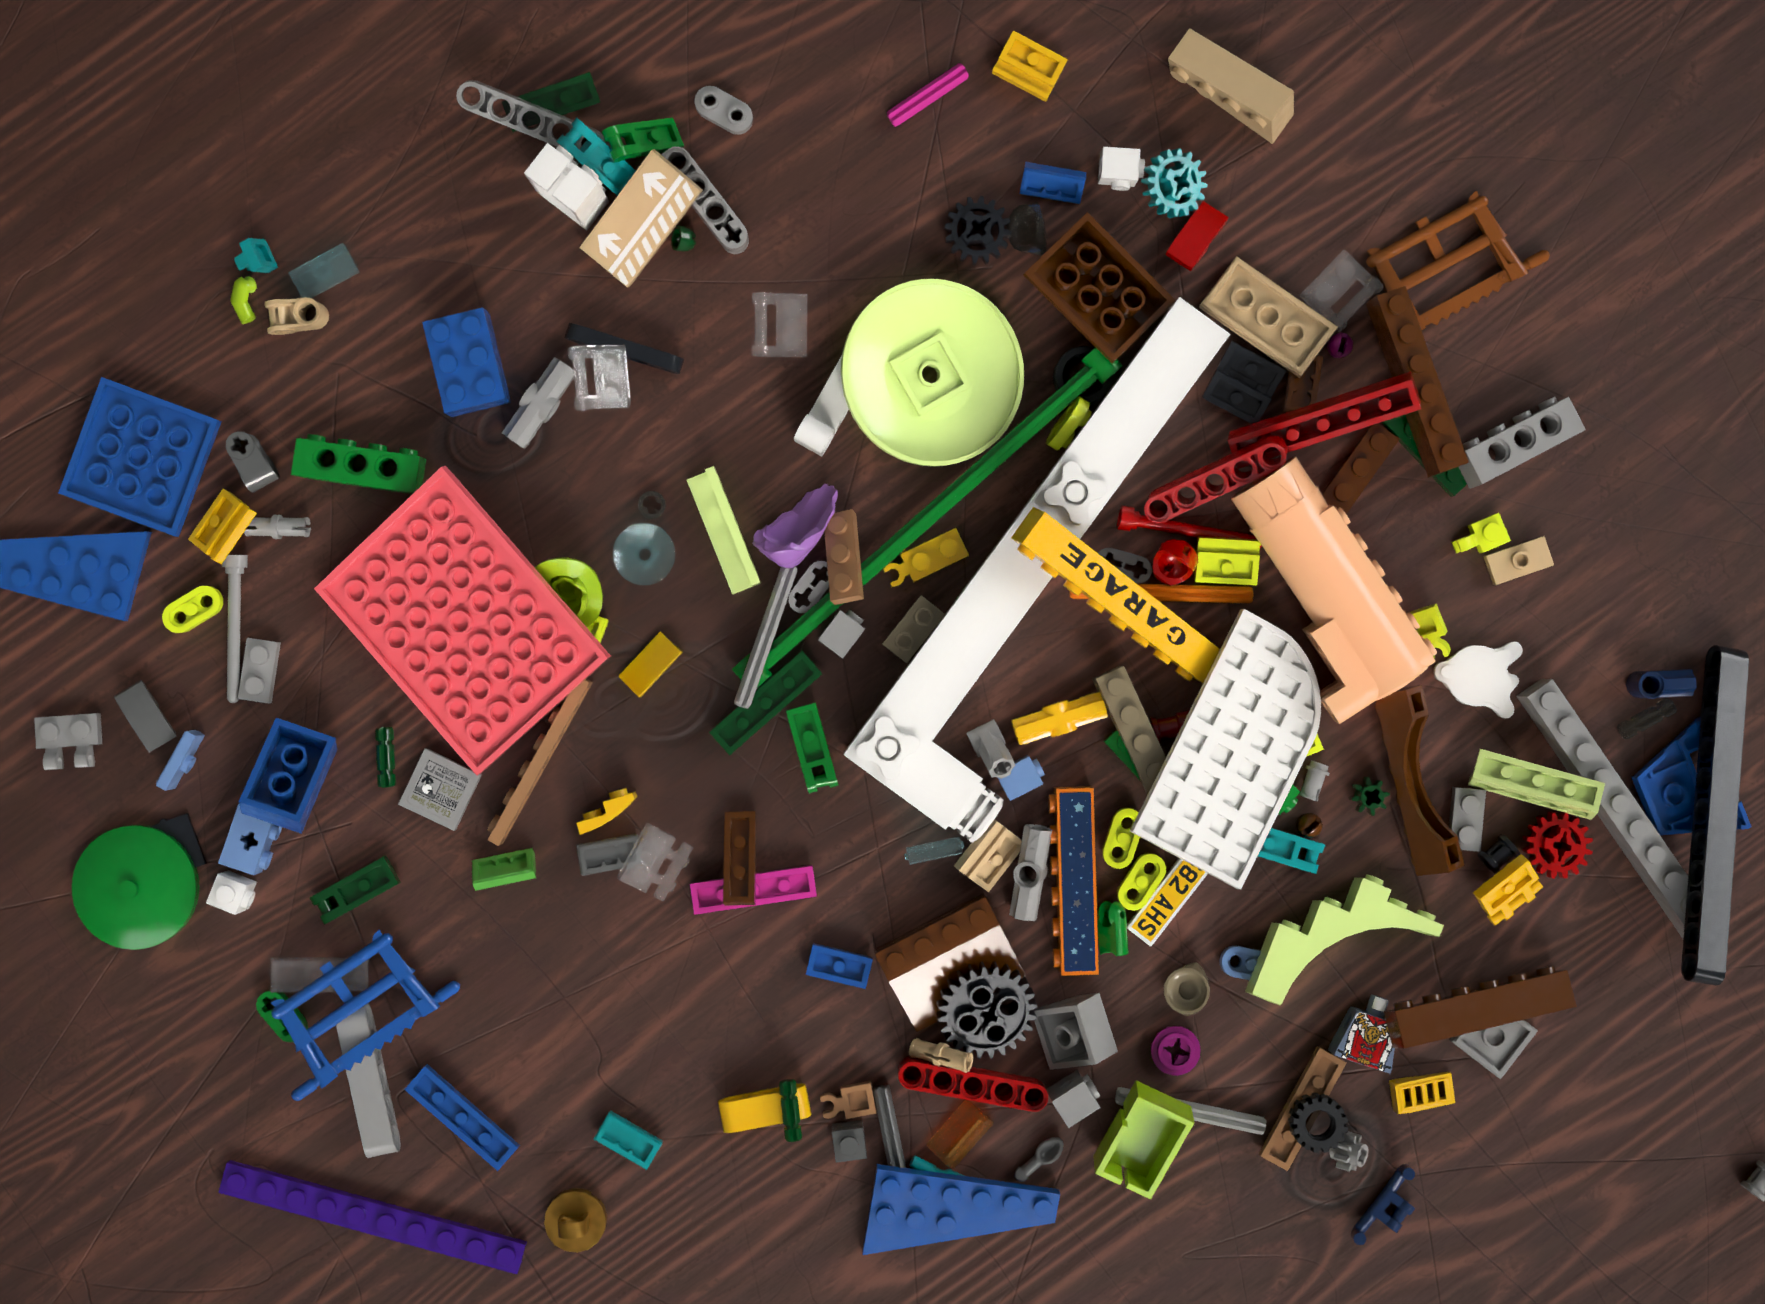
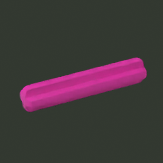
M958 63L888 110L887 117L891 124L895 127L967 80L969 74L966 68L961 63Z

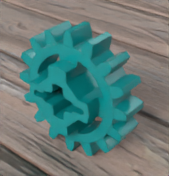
M1180 148L1162 151L1160 155L1150 159L1153 165L1144 168V171L1149 176L1148 178L1141 179V183L1148 185V189L1143 192V196H1151L1152 199L1149 201L1148 206H1158V215L1167 213L1168 218L1189 215V211L1199 208L1196 201L1205 199L1200 190L1208 186V184L1201 182V177L1206 175V171L1198 170L1201 161H1191V152L1182 154V149ZM1174 163V166L1169 167V169L1164 168L1167 164ZM1182 197L1185 198L1181 203L1175 204V201L1180 200Z

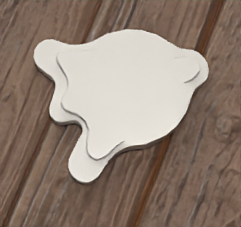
M1509 642L1497 649L1476 645L1466 646L1446 661L1438 662L1434 667L1433 674L1438 681L1442 682L1450 690L1456 700L1462 704L1486 706L1492 709L1499 717L1510 718L1514 713L1510 694L1519 684V678L1514 674H1510L1507 668L1522 655L1523 649L1518 642Z

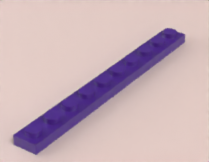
M232 1160L226 1163L218 1192L513 1274H518L527 1245V1241Z

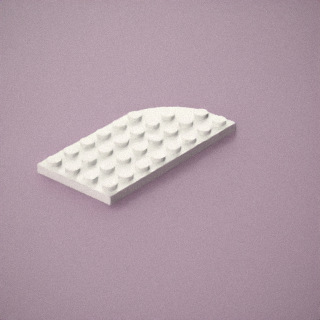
M1240 609L1130 829V832L1236 889H1242L1319 729L1321 697L1317 677L1307 655L1289 634L1246 609Z

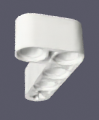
M842 356L813 408L805 416L794 436L796 443L821 457L827 450L849 410L841 381Z

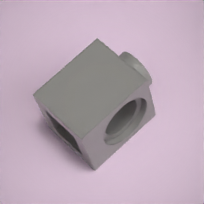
M850 609L846 614L840 610L818 640L843 659L865 630L861 626L864 620Z

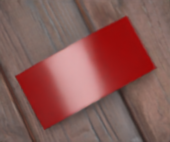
M1203 201L1179 232L1165 255L1189 271H1192L1207 252L1211 242L1226 225L1229 217Z

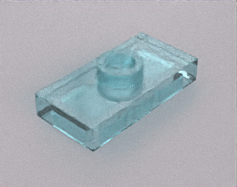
M342 243L288 273L301 297L313 298L360 271L347 247Z

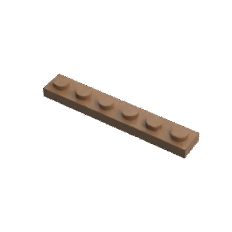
M586 678L566 696L567 698L561 708L556 706L548 719V722L552 724L546 735L541 733L533 746V750L537 751L531 762L526 760L518 773V777L522 778L516 789L510 788L502 802L507 805L502 815L496 814L487 829L491 832L488 841L497 846L504 843L593 683Z

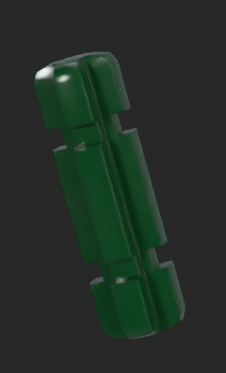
M379 727L375 730L376 741L379 744L376 745L377 770H380V774L377 775V785L381 788H388L396 784L395 774H393V769H395L394 744H391V740H394V730L392 727Z
M785 1079L779 1082V1092L782 1095L783 1125H786L784 1127L785 1140L787 1142H796L802 1138L801 1125H798L800 1123L798 1097L795 1096L797 1093L796 1081L794 1079Z

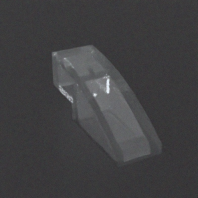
M270 958L269 989L271 993L298 992L324 975L320 970L321 966L330 961L336 967L347 958ZM366 960L341 977L350 991H364L368 988L369 960ZM330 985L319 993L336 991Z

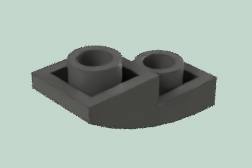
M142 680L114 695L117 704L148 752L177 737L175 730L159 709V704Z

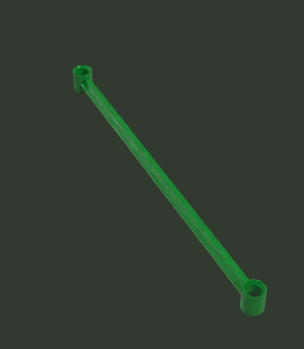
M1094 348L1081 360L1085 366L861 563L863 586L1095 381L1099 380L1103 384L1123 366L1121 362L1117 359L1112 364L1097 348ZM830 592L772 642L757 688L773 675L769 671L771 667L843 605H834L830 601ZM751 653L732 669L740 680H742Z

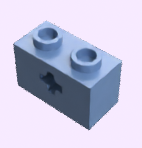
M238 804L218 864L251 875L262 873L263 869L266 870L270 865L273 856L270 848L273 840L276 841L282 827L242 814ZM254 834V839L258 841V844L252 845L253 841L248 838L249 835Z

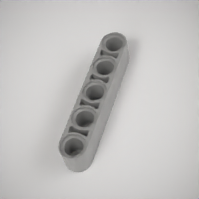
M476 80L464 82L457 90V101L462 108L556 147L560 144L556 142L557 138L553 135V126L563 123L569 129L573 127L571 123L574 120ZM472 86L478 89L480 92L478 103L471 104L464 99L463 91L466 87ZM505 99L508 101L511 108L510 113L506 116L496 114L493 109L495 100ZM527 111H534L539 115L541 121L536 128H529L524 124L523 114ZM587 126L604 141L603 135L598 130ZM582 135V137L575 143V146H576L578 149H580V148L582 147V143H581V142H582V139L584 138L583 135Z
M368 1003L336 1025L342 1055L377 1032L372 1009ZM375 1048L371 1057L365 1055L361 1064L354 1062L351 1071L346 1070L362 1146L367 1158L398 1152L401 1147L381 1050Z

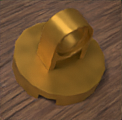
M573 1188L562 1191L552 1200L545 1213L544 1225L547 1236L555 1246L564 1251L578 1253L589 1250L599 1242L606 1229L607 1213L602 1201H599L597 1197L592 1195V1192L586 1189Z

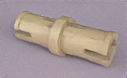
M916 1038L913 1039L909 1048L910 1057L932 1062L935 1066H946L967 1073L973 1064L972 1053L949 1048V1045L946 1043L934 1044Z

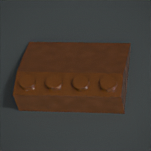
M1088 212L1023 274L1112 364L1176 301Z
M984 893L874 949L875 956L916 1032L938 1021L936 1012L940 1010L937 1006V1000L944 999L940 990H950L947 982L948 978L957 981L959 978L956 971L959 970L966 975L969 964H971L974 970H978L980 961L984 962L986 968H990L992 962L996 961L999 970L1005 964H1008L1011 970L1010 973L1017 969L1021 978L1026 976ZM977 989L973 994H982L986 989Z

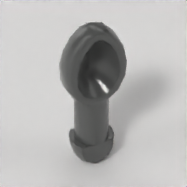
M1051 1137L1042 1141L1037 1146L1035 1155L1021 1167L1018 1166L1015 1169V1179L1019 1182H1024L1040 1166L1055 1162L1063 1151V1140L1059 1137Z

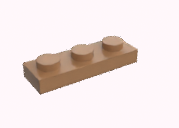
M853 509L833 514L824 531L830 601L834 605L864 599L857 516Z

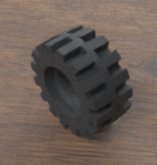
M1312 1093L1311 1096L1306 1094L1302 1096V1100H1296L1294 1102V1109L1290 1108L1289 1114L1291 1116L1288 1118L1290 1132L1296 1141L1305 1149L1315 1153H1319V1151L1326 1153L1329 1152V1148L1336 1149L1339 1147L1337 1143L1344 1141V1132L1347 1133L1348 1131L1346 1125L1348 1120L1342 1107L1325 1094ZM1322 1110L1330 1117L1329 1128L1320 1135L1310 1134L1306 1129L1307 1117L1314 1111Z

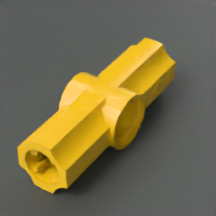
M1097 692L1069 702L1064 700L1042 707L1041 711L1013 719L1011 722L1018 744L1025 745L1044 737H1056L1075 731L1079 726L1107 718L1108 715L1101 693Z

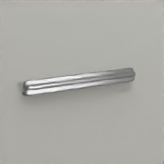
M796 566L793 568H780L734 700V704L739 707L748 709L752 703L797 573Z
M1119 1087L1116 1091L1115 1102L1123 1106V1102L1131 1089ZM1177 1099L1192 1107L1194 1121L1260 1135L1265 1132L1266 1119L1264 1117Z

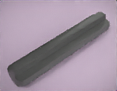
M888 1084L878 1085L874 1087L873 1093L888 1166L906 1168L890 1086Z

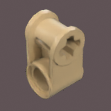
M312 298L274 299L264 302L265 308H268L270 327L267 328V332L271 335H285L298 331L321 329L329 320L328 309ZM315 306V317L307 321L305 317L306 311L310 307Z

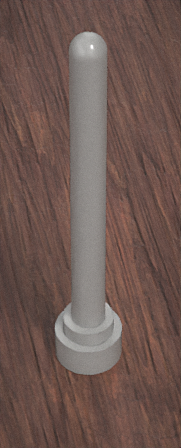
M228 555L222 563V567H225V573L228 574L227 700L230 703L239 701L241 574H244V568H248V555Z

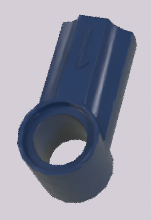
M1692 669L1635 671L1629 675L1626 681L1627 691L1630 695L1646 699L1694 696V691L1697 688L1696 677ZM1647 677L1649 688L1644 692L1642 682Z

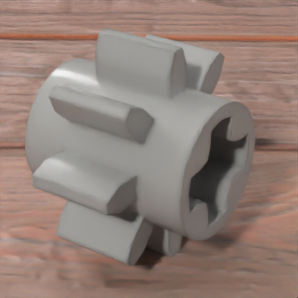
M1348 1131L1343 1135L1345 1137L1344 1141H1339L1337 1143L1339 1147L1336 1149L1330 1148L1329 1154L1332 1159L1337 1160L1336 1168L1350 1172V1170L1356 1171L1357 1166L1362 1167L1368 1157V1146L1360 1143L1362 1135Z

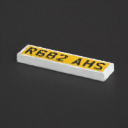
M1178 858L1164 876L1147 904L1139 909L1129 921L1127 929L1151 947L1208 873Z

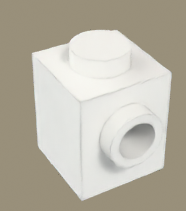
M1103 147L1099 159L1098 184L1112 185L1111 189L1126 191L1130 190V187H1135L1138 178H1143L1145 159H1140V149Z
M229 870L219 873L206 903L234 915L250 908L255 897V892L253 891L257 882Z

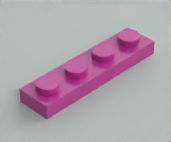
M813 865L756 873V905L724 906L723 878L690 883L694 915L817 897Z

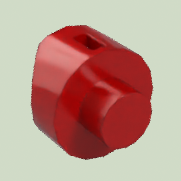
M1167 540L1161 544L1154 557L1153 574L1166 585L1173 586L1190 578L1198 564V555L1195 549L1184 540Z

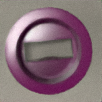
M1337 333L1328 340L1327 350L1334 358H1344L1352 352L1353 340L1346 333ZM1342 338L1345 339L1343 353L1338 352Z

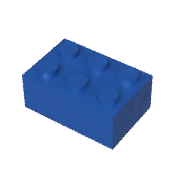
M482 307L422 322L445 414L455 417L511 403L490 313Z
M275 718L238 801L241 813L302 834L336 755V738Z

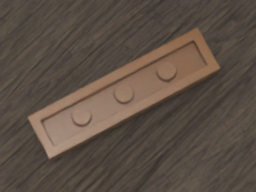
M1319 1046L1316 1047L1259 1152L1261 1157L1286 1171L1289 1170L1301 1148V1145L1290 1132L1288 1118L1291 1116L1289 1114L1290 1108L1294 1109V1102L1302 1100V1096L1306 1094L1311 1096L1312 1093H1318L1319 1095L1325 1094L1329 1096L1347 1063L1346 1061ZM1321 1110L1314 1111L1307 1117L1306 1129L1308 1132L1311 1130Z

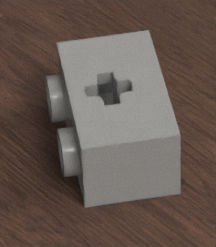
M1075 1070L1046 1089L1053 1105L1068 1128L1100 1108L1096 1099L1101 1095L1088 1074L1082 1077L1078 1070Z

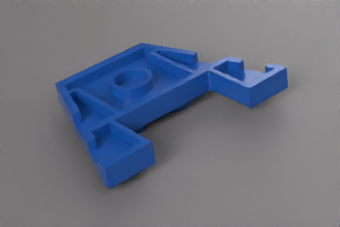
M1701 716L1696 718L1632 777L1645 813L1659 835L1692 833L1696 769L1690 753L1698 750ZM1739 801L1737 829H1749L1752 826L1742 801Z

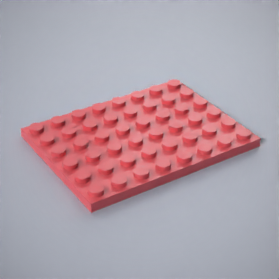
M447 466L440 467L314 588L477 776L611 657L601 643Z

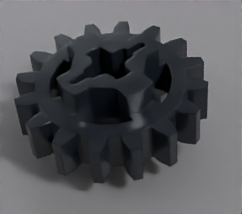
M983 196L979 197L978 203H973L971 197H967L965 207L959 202L956 204L957 214L949 212L947 218L953 223H948L944 226L945 231L951 232L950 235L945 237V242L954 243L951 248L952 254L958 251L962 253L960 261L963 262L967 257H971L972 265H976L978 258H982L986 265L989 263V255L998 259L1000 257L998 248H1007L1008 243L1003 238L1011 237L1012 231L1004 227H1007L1011 221L1010 218L1002 219L1001 216L1005 212L1004 207L998 210L994 209L995 200L992 199L987 205L984 204ZM981 211L987 214L985 216L975 215L973 212ZM961 220L965 227V232L961 237H958L957 225ZM997 224L998 238L994 241L990 233L994 225ZM973 225L976 228L985 226L983 236L978 233L971 235ZM971 245L980 246L983 250H972L968 247Z

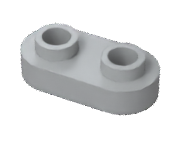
M714 86L703 87L697 92L695 107L700 116L732 134H743L751 128L753 114L751 108L746 103ZM707 97H714L716 99L715 104L712 106H707L704 101ZM734 112H741L743 114L742 119L739 121L733 120L731 116Z

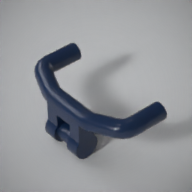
M1402 1164L1397 1168L1385 1187L1352 1228L1351 1237L1357 1245L1365 1244L1366 1236L1364 1233L1376 1218L1397 1233L1403 1226L1401 1223L1407 1215L1410 1216L1416 1209L1396 1193L1405 1179L1412 1180L1415 1177V1172L1409 1165ZM1392 1202L1397 1208L1390 1216L1385 1212V1209Z

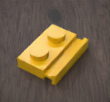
M1013 31L992 70V74L1046 102L1068 59Z
M223 488L188 540L205 554L209 555L213 561L222 564L257 513L251 510L249 506L233 493Z

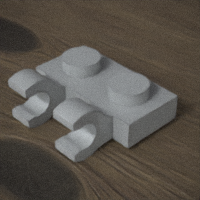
M101 713L34 718L36 749H45L43 756L44 770L64 769L62 747L76 746L74 754L75 767H95L93 745L102 744Z

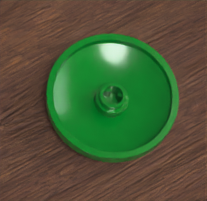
M147 825L123 826L97 837L81 854L72 877L73 903L82 923L101 941L122 949L150 948L174 937L191 919L199 898L200 885L197 867L195 868L186 849L169 834Z

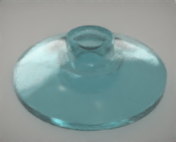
M639 523L626 528L618 536L613 548V560L618 572L626 580L639 585H650L661 581L671 571L675 561V548L670 536L663 529L653 524ZM649 549L651 557L648 560H642L640 558L641 550Z

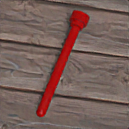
M1121 505L1117 519V529L1129 532L1131 529L1136 530L1137 527L1191 537L1257 539L1254 535L1172 520L1154 523L1145 515H1140V512L1135 511L1134 507Z

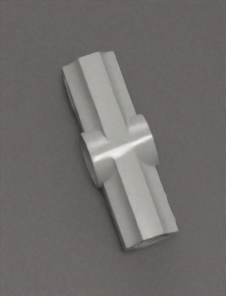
M554 357L537 383H533L526 390L519 402V409L502 434L525 449L541 425L548 422L560 405L559 399L571 384L577 372Z
M1026 824L1024 826L1018 865L1013 872L1015 883L1009 913L1015 919L1023 921H1035L1037 919L1043 881L1048 873L1046 863L1052 829L1038 824ZM1026 866H1030L1036 871V879H1031L1026 875Z

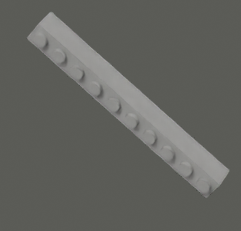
M1540 679L1516 697L1568 773L1605 783L1597 815L1683 938L1688 875L1554 680Z

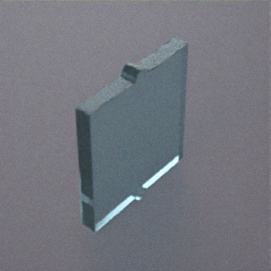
M959 836L907 847V853L904 856L905 860H909V865L962 854V848L965 847Z

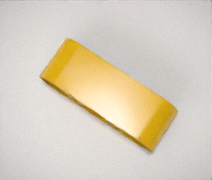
M799 1083L796 1084L797 1093L795 1096L798 1097L800 1120L810 1117L812 1114L806 1084ZM779 1087L720 1099L718 1106L723 1132L734 1133L782 1124V1095H780Z

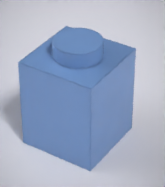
M1026 755L1014 761L1016 766L1012 769L1009 776L1002 779L997 777L1010 801L1043 785L1040 777L1045 774L1037 758L1031 760L1030 756Z

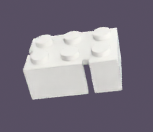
M547 143L524 174L538 194L587 231L609 203L605 195L606 189L598 179L599 176L585 164L581 168L578 167V163L573 160L574 156L560 145L555 149Z

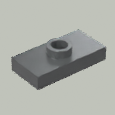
M637 833L576 844L581 876L643 865Z

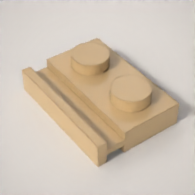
M994 819L983 835L969 845L954 867L989 892L1020 853L1022 839Z

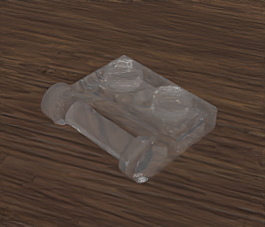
M1344 249L1299 296L1317 313L1335 324L1337 332H1342L1347 326L1346 322L1373 294L1377 295L1384 287L1376 277L1369 274ZM1357 280L1360 281L1364 287L1338 314L1330 309Z
M752 293V303L755 304V345L751 346V355L757 357H807L808 294ZM767 305H776V346L767 345Z
M578 345L568 348V356L572 360L576 390V398H574L575 410L630 407L631 399L625 345ZM585 358H593L597 396H589Z

